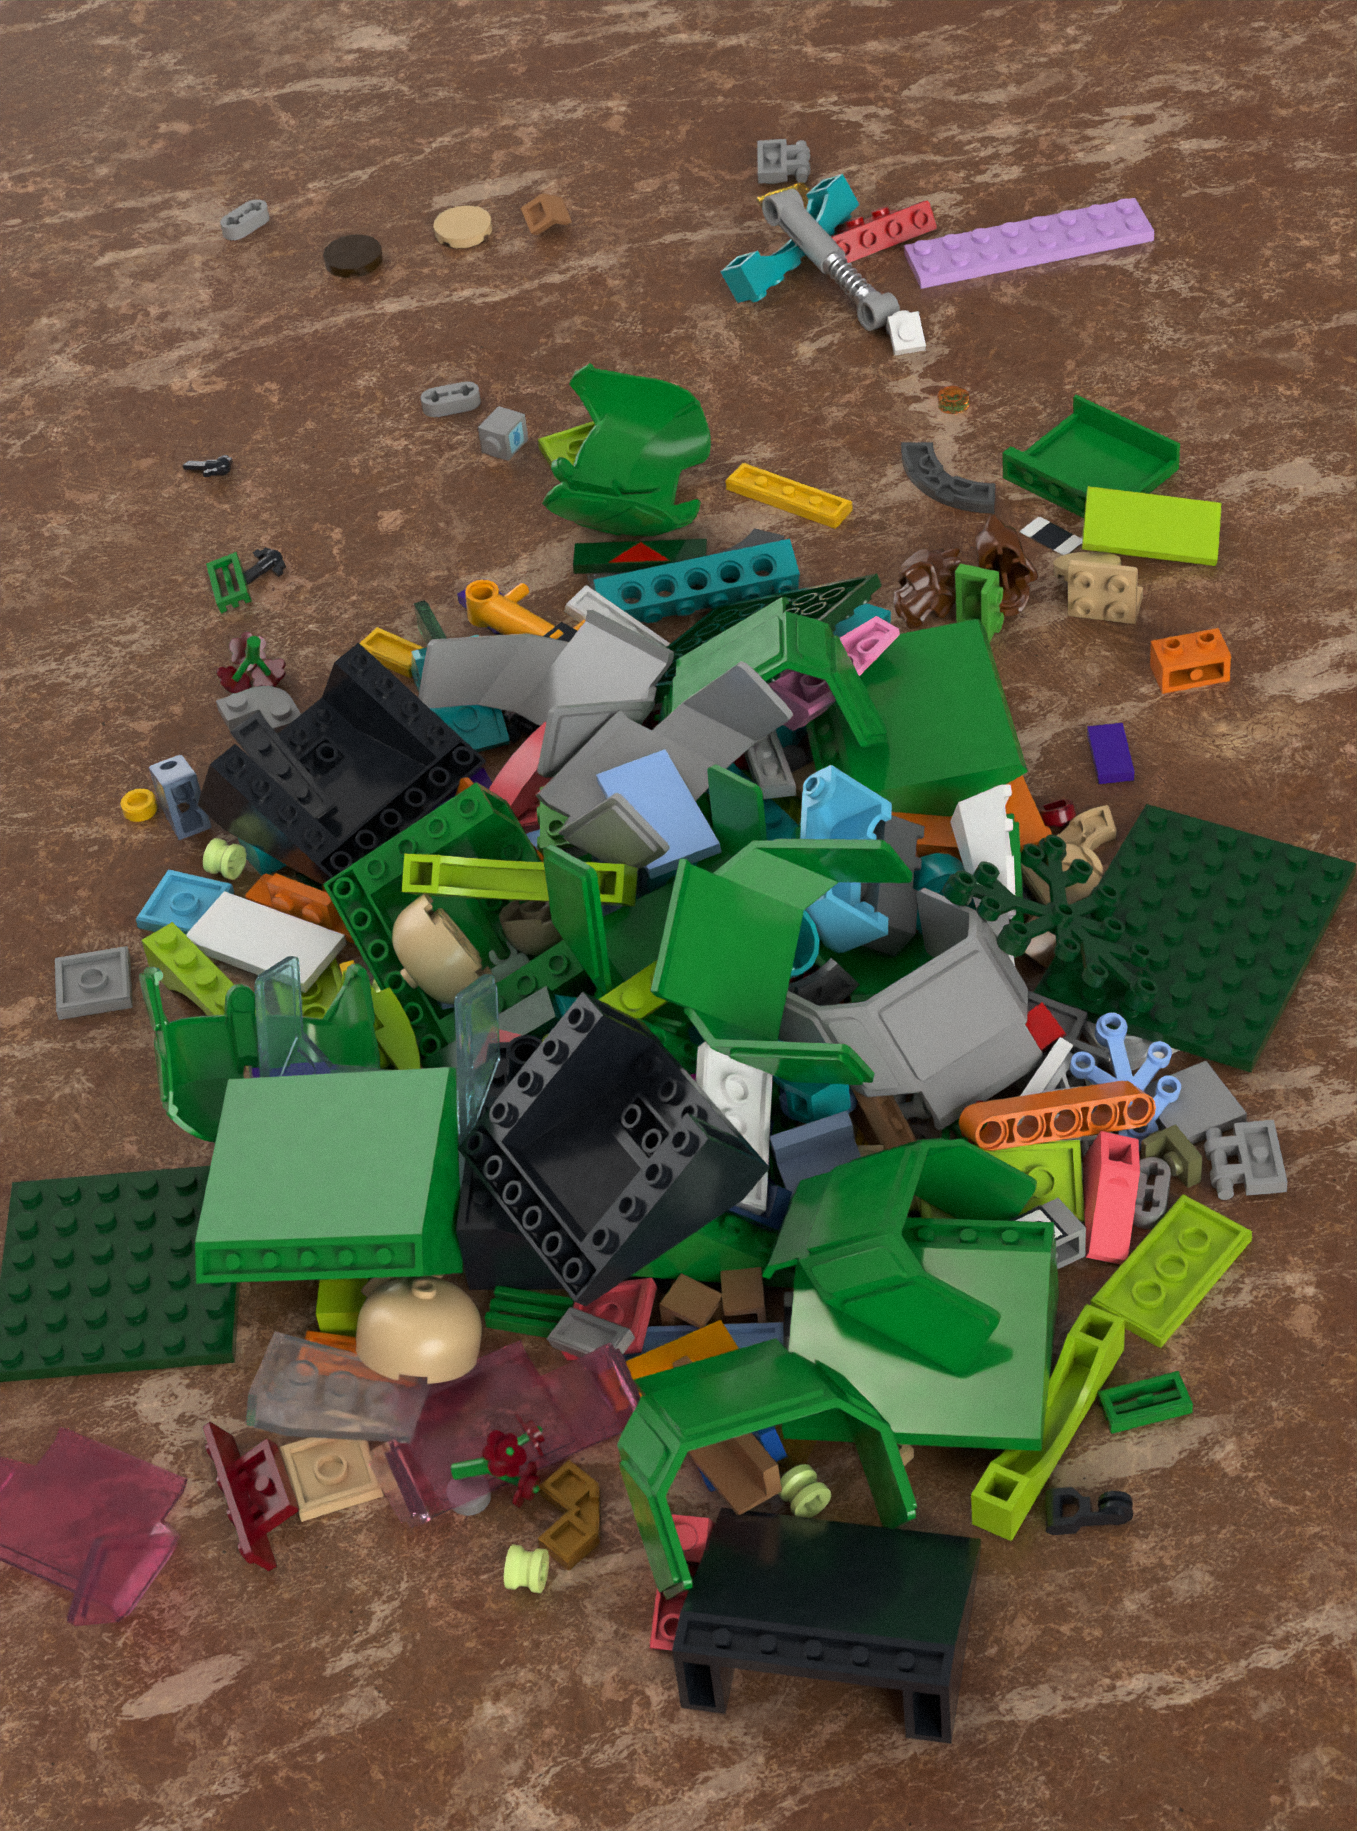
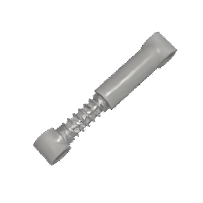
M788 189L764 198L762 210L766 221L771 226L779 225L822 273L829 274L836 284L844 290L845 294L849 295V298L857 306L858 319L863 328L872 331L886 326L888 316H892L900 311L897 299L889 292L881 294L871 287V284H866V279H861L862 275L857 273L856 268H852V264L847 263L844 250L804 208L803 200L798 191Z

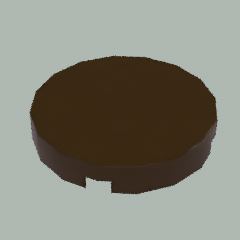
M348 235L332 241L325 248L323 258L326 269L333 275L348 278L350 274L358 273V276H363L374 271L381 264L382 248L379 241L373 237Z

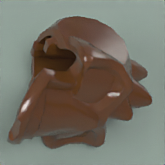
M992 514L989 516L984 530L975 537L978 567L999 572V586L1003 587L1000 612L1004 616H1014L1025 608L1030 593L1028 583L1038 579V572L1032 562L1024 556L1016 528L1006 526L999 518Z
M956 547L946 551L943 548L934 551L922 549L915 552L901 565L898 571V582L903 588L894 593L893 603L898 617L904 620L909 629H916L921 626L931 611L935 613L937 618H944L955 604L954 573L959 564L962 563L961 558L958 557L960 553L959 548Z

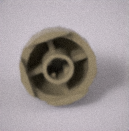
M513 900L502 908L498 915L507 940L517 951L524 954L539 956L564 940L552 923L549 902L528 901L520 905L519 901Z

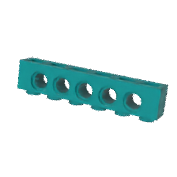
M785 539L593 579L594 591L637 621L654 623L667 616H687L696 610L714 609L719 605L796 590L799 588L800 572L791 540ZM766 571L769 575L759 576L756 572ZM730 577L736 579L737 581L734 583H726L723 581V579ZM699 584L704 586L705 588L701 590H694L690 588V586ZM661 591L670 592L672 595L668 597H661L657 595V593ZM628 598H635L639 600V602L635 604H628L625 602V600Z

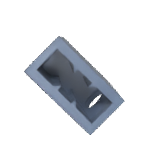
M177 755L151 765L149 771L159 804L178 840L212 828L209 816L197 805L201 789L196 773L184 757ZM187 803L190 807L182 813L177 805Z

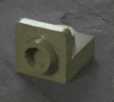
M1176 1124L1162 1131H1155L1142 1140L1141 1160L1147 1157H1156L1164 1160L1170 1167L1171 1175L1178 1176L1187 1188L1201 1182L1202 1155Z

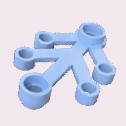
M1107 1013L1097 1020L1094 1035L1100 1045L1108 1048L1116 1078L1095 1066L1094 1057L1084 1051L1077 1052L1072 1056L1070 1072L1076 1078L1086 1079L1094 1085L1129 1081L1144 1091L1157 1072L1168 1066L1172 1050L1165 1042L1157 1041L1149 1046L1146 1061L1133 1077L1124 1045L1128 1029L1127 1023L1119 1014ZM1106 1025H1115L1116 1027H1118V1029L1112 1030L1109 1029ZM1161 1052L1165 1055V1058H1157L1153 1053ZM1085 1062L1089 1067L1082 1069L1076 1063ZM1163 1076L1159 1079L1155 1091L1156 1096L1153 1098L1156 1105L1155 1115L1147 1125L1140 1127L1145 1132L1137 1133L1133 1129L1118 1131V1135L1139 1139V1151H1141L1142 1140L1151 1133L1158 1131L1156 1120L1169 1103L1178 1099L1181 1091L1180 1081L1173 1076ZM1170 1086L1175 1092L1167 1093L1162 1087Z

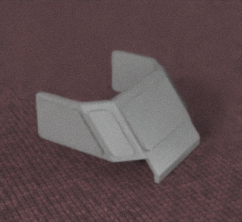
M587 610L586 621L570 642L528 633L431 640L427 645L418 698L429 708L482 705L516 712L539 726L546 722L537 772L545 778L554 777L618 710H621L628 719L640 725L643 723L655 705L654 698L657 689L655 685L672 664L674 652L594 610Z
M741 661L687 698L653 730L628 719L621 710H618L535 796L545 806L568 817L558 832L564 836V840L606 863L626 864L640 870L663 856L670 847L621 794L615 793L606 799L598 785L596 774L665 749L694 800L697 801L709 788L708 767L717 764L725 769L728 768L754 743L788 722L793 714L787 704L747 663Z
M922 888L917 891L916 898L926 952L935 958L864 1002L818 1006L787 991L778 1039L783 1042L832 1043L850 1046L872 1069L875 1075L873 1082L863 1083V1085H850L849 1088L866 1097L919 1093L933 1115L935 1128L942 1130L959 1119L967 1106L976 1103L978 1100H988L1041 1065L1043 1057L1040 1048L1025 1025L1028 1020L1027 986L1008 954L998 947L997 936L991 926L976 910L967 906L953 904L945 896Z

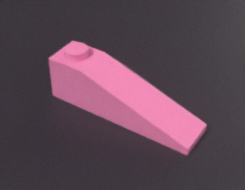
M876 616L839 639L860 676L900 633L897 627ZM790 669L781 672L779 679L768 684L792 711V718L783 724L792 731L805 726L808 722L823 714L836 701L826 680Z

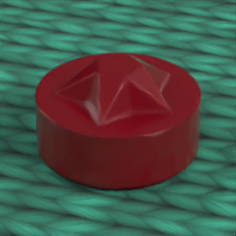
M1069 799L1054 800L1042 805L1038 809L1045 826L1062 827L1067 821L1076 816L1073 801Z

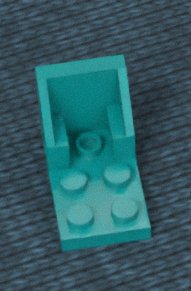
M427 647L411 651V672L418 692L420 690ZM482 705L430 708L476 752L510 744L501 709Z

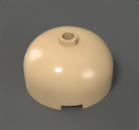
M423 893L399 914L394 923L392 931L393 947L404 967L400 973L413 989L419 986L430 997L439 1002L451 1005L467 1003L478 997L497 981L489 967L482 971V964L480 963L482 959L478 955L479 952L456 923L442 908L434 911L431 902H433L432 898Z
M432 1276L398 1277L377 1287L363 1303L357 1321L356 1352L361 1361L370 1369L397 1381L399 1380V1374L428 1377L427 1384L454 1380L468 1373L477 1363L482 1336L480 1314L472 1299L461 1288L449 1281Z

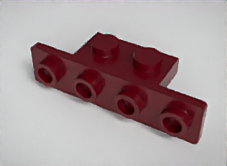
M208 1422L203 1426L207 1440L205 1449L214 1461L218 1473L216 1482L220 1490L225 1494L229 1506L227 1516L236 1528L240 1540L238 1542L239 1552L248 1563H255L267 1571H271L277 1567L267 1533L299 1511L278 1446L271 1440L265 1439L240 1457L234 1437L212 1422Z

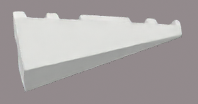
M999 785L958 802L950 822L965 871L973 875L980 862L992 863L1000 872L997 879L1015 895L1014 856L1011 854L1009 832L1013 830V819L1007 818L1005 808L1008 798L1012 795L1011 785ZM973 897L977 909L981 899ZM1016 910L1000 915L996 921H987L997 937L1003 926L1009 924V919L1016 915ZM1008 955L1015 966L1014 956Z

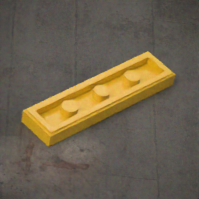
M742 463L725 480L726 490L834 529L853 511L852 501L746 463Z

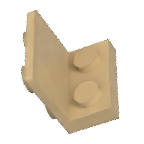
M1070 560L1068 564V616L1136 624L1143 598V587L1137 586L1138 569L1130 566Z

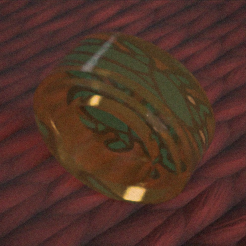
M956 385L941 389L937 394L939 410L947 414L964 412L969 407V392L965 388Z

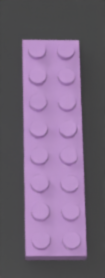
M1135 198L1120 199L1112 203L1091 205L1090 207L1073 211L1066 210L1058 214L1033 217L1029 220L1014 223L1007 222L995 227L978 228L970 232L949 234L931 240H919L915 243L904 245V255L920 288L923 289L1154 241V230Z

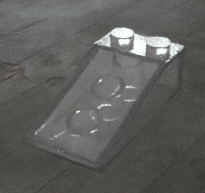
M275 1331L248 1393L246 1425L284 1436L410 1443L432 1384H427L428 1377L399 1374L398 1381L385 1377L366 1366L356 1353Z

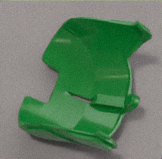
M591 363L575 371L569 385L580 397L595 426L583 441L573 465L564 457H559L551 463L552 472L560 484L554 486L547 493L542 504L557 516L573 521L582 527L617 536L625 534L637 537H651L682 529L689 525L697 517L701 501L694 499L674 505L681 471L705 462L710 455L711 435L700 402L688 390L660 379L597 369Z
M351 964L347 967L343 986L323 1019L295 1015L255 1014V993L247 985L237 984L233 985L226 993L224 1015L181 1018L169 1022L162 1008L159 981L163 979V972L157 967H146L144 973L139 974L150 1025L155 1035L154 1051L162 1107L166 1110V1115L196 1138L208 1142H216L228 1079H243L244 1066H248L250 1078L251 1068L329 1063L331 1074L381 1071L380 1052L374 1030L375 1014L370 980L366 969L360 964Z

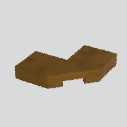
M568 1460L539 1486L540 1495L564 1515L537 1539L540 1548L547 1549L553 1559L570 1571L600 1544V1487L597 1481Z

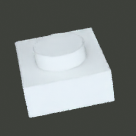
M903 310L888 316L886 331L887 334H890L894 356L925 351L926 344L918 311L910 313L907 310Z

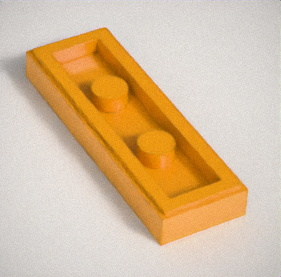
M719 1320L618 1364L612 1370L608 1369L609 1378L628 1408L637 1404L642 1396L637 1389L632 1390L630 1382L633 1379L672 1369V1363L686 1355L692 1362H696L739 1348L723 1322Z

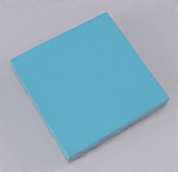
M168 869L137 916V926L140 929L156 932L173 922L186 935L224 891L234 894L233 885Z

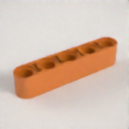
M1116 1081L974 1103L966 1107L961 1113L959 1127L962 1133L977 1146L986 1151H995L1099 1134L1100 1131L1114 1132L1140 1128L1152 1120L1155 1115L1156 1105L1150 1095L1129 1081ZM1061 1111L1059 1117L1054 1120L1057 1113ZM1024 1117L1022 1123L1017 1126L1019 1120ZM988 1122L985 1129L980 1132L981 1127Z

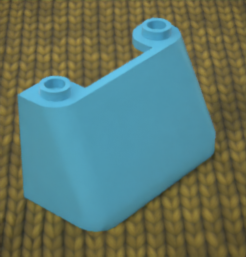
M830 765L810 775L803 784L800 839L876 840L877 835L873 833V830L881 819L885 822L891 820L892 803L833 765ZM838 882L805 909L816 924L818 935L823 945L834 952L843 953L888 935V917L880 912H874V907L863 901L860 903L861 883Z

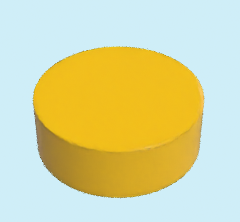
M134 789L126 793L121 799L123 815L129 821L142 822L148 820L155 815L158 809L154 793L147 789Z

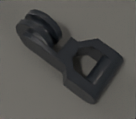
M1073 1487L1048 1489L1045 1492L1046 1532L1050 1535L1076 1534L1083 1526L1125 1524L1133 1518V1499L1126 1492L1108 1491L1098 1497V1512H1092L1090 1497H1083ZM1075 1504L1079 1507V1510L1073 1517H1063V1505Z

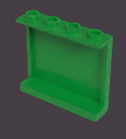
M1079 395L1073 396V413L1026 451L1022 452L1010 446L1002 452L1003 479L1084 518L1088 486L1150 494L1179 470L1180 443Z

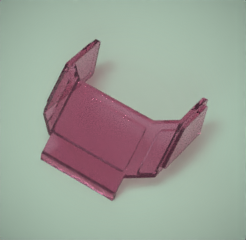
M521 1340L477 1359L474 1368L459 1378L433 1384L424 1382L384 1400L387 1410L403 1438L398 1440L394 1438L370 1451L369 1454L372 1460L369 1461V1464L400 1522L407 1521L410 1528H413L509 1484L489 1474L454 1480L451 1474V1465L456 1462L482 1458V1449L487 1445V1435L493 1430H500L505 1435L513 1433L517 1438L524 1433L514 1417L515 1414L518 1413L525 1423L532 1419L536 1426H541V1434L545 1439L540 1444L543 1453L542 1457L538 1456L529 1442L521 1446L527 1454L525 1464L519 1467L520 1471L517 1476L521 1478L531 1461L536 1462V1467L540 1470L622 1433L641 1396L620 1349H615L611 1342L575 1361L540 1376L528 1357Z
M59 1427L55 1441L37 1465L0 1456V1561L75 1593L67 1615L68 1623L75 1626L121 1622L124 1616L130 1615L177 1548V1541L181 1535L164 1519L184 1493L188 1479L70 1429Z

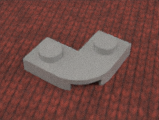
M273 686L249 688L216 701L218 711L230 731L257 711L260 712L277 734L301 715L291 696L286 691Z

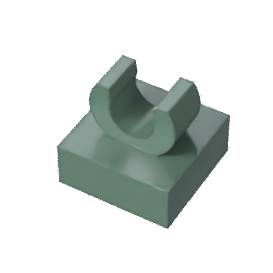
M509 941L506 943L511 953L507 959L500 960L493 950L489 951V958L496 966L490 970L497 982L530 962L527 955L522 952L519 953Z

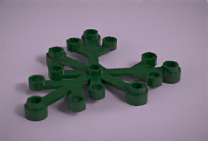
M1048 835L1046 838H1042L1037 846L1025 844L1021 850V863L1032 869L1049 885L1051 902L1047 905L1015 896L997 879L1000 874L999 869L986 861L979 863L973 875L966 871H957L949 876L942 889L945 898L959 906L969 905L973 897L981 899L977 907V913L987 921H996L1000 915L1012 910L1039 917L1025 924L1020 921H1012L1010 924L1003 926L996 941L998 947L1006 954L1015 957L1022 956L1032 938L1049 931L1056 936L1057 945L1054 948V953L1061 960L1073 962L1079 952H1082L1084 971L1081 976L1083 981L1094 988L1102 987L1109 975V970L1127 987L1124 993V1000L1132 1009L1142 1013L1150 1012L1158 1000L1159 988L1153 980L1146 977L1137 978L1116 959L1128 961L1132 965L1142 968L1147 965L1153 955L1152 950L1141 942L1132 943L1130 948L1112 943L1118 942L1125 931L1124 924L1120 920L1111 917L1120 904L1119 891L1111 884L1101 883L1092 889L1087 898L1070 905L1067 903L1065 888L1076 883L1085 884L1091 876L1093 868L1082 859H1074L1068 870L1063 872L1062 862L1067 855V846L1060 837ZM1093 912L1100 917H1104L1105 920L1101 923L1083 916ZM1089 933L1094 934V935H1097V936H1101V937H1103L1105 940L1099 939V938H1096V937H1093V936H1091Z

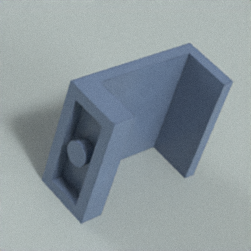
M847 1111L770 1136L772 1154L785 1189L792 1192L791 1197L800 1180L830 1172L831 1169L838 1165L861 1157L854 1139L853 1125Z

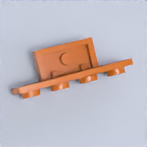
M275 873L273 876L263 874L245 895L247 900L344 934L346 941L355 944L327 892Z

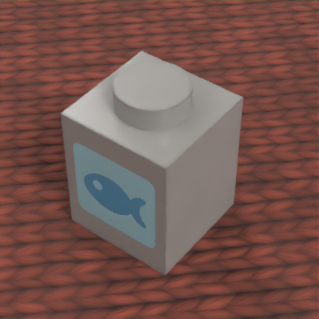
M500 406L478 427L482 453L509 461L528 440L525 414Z

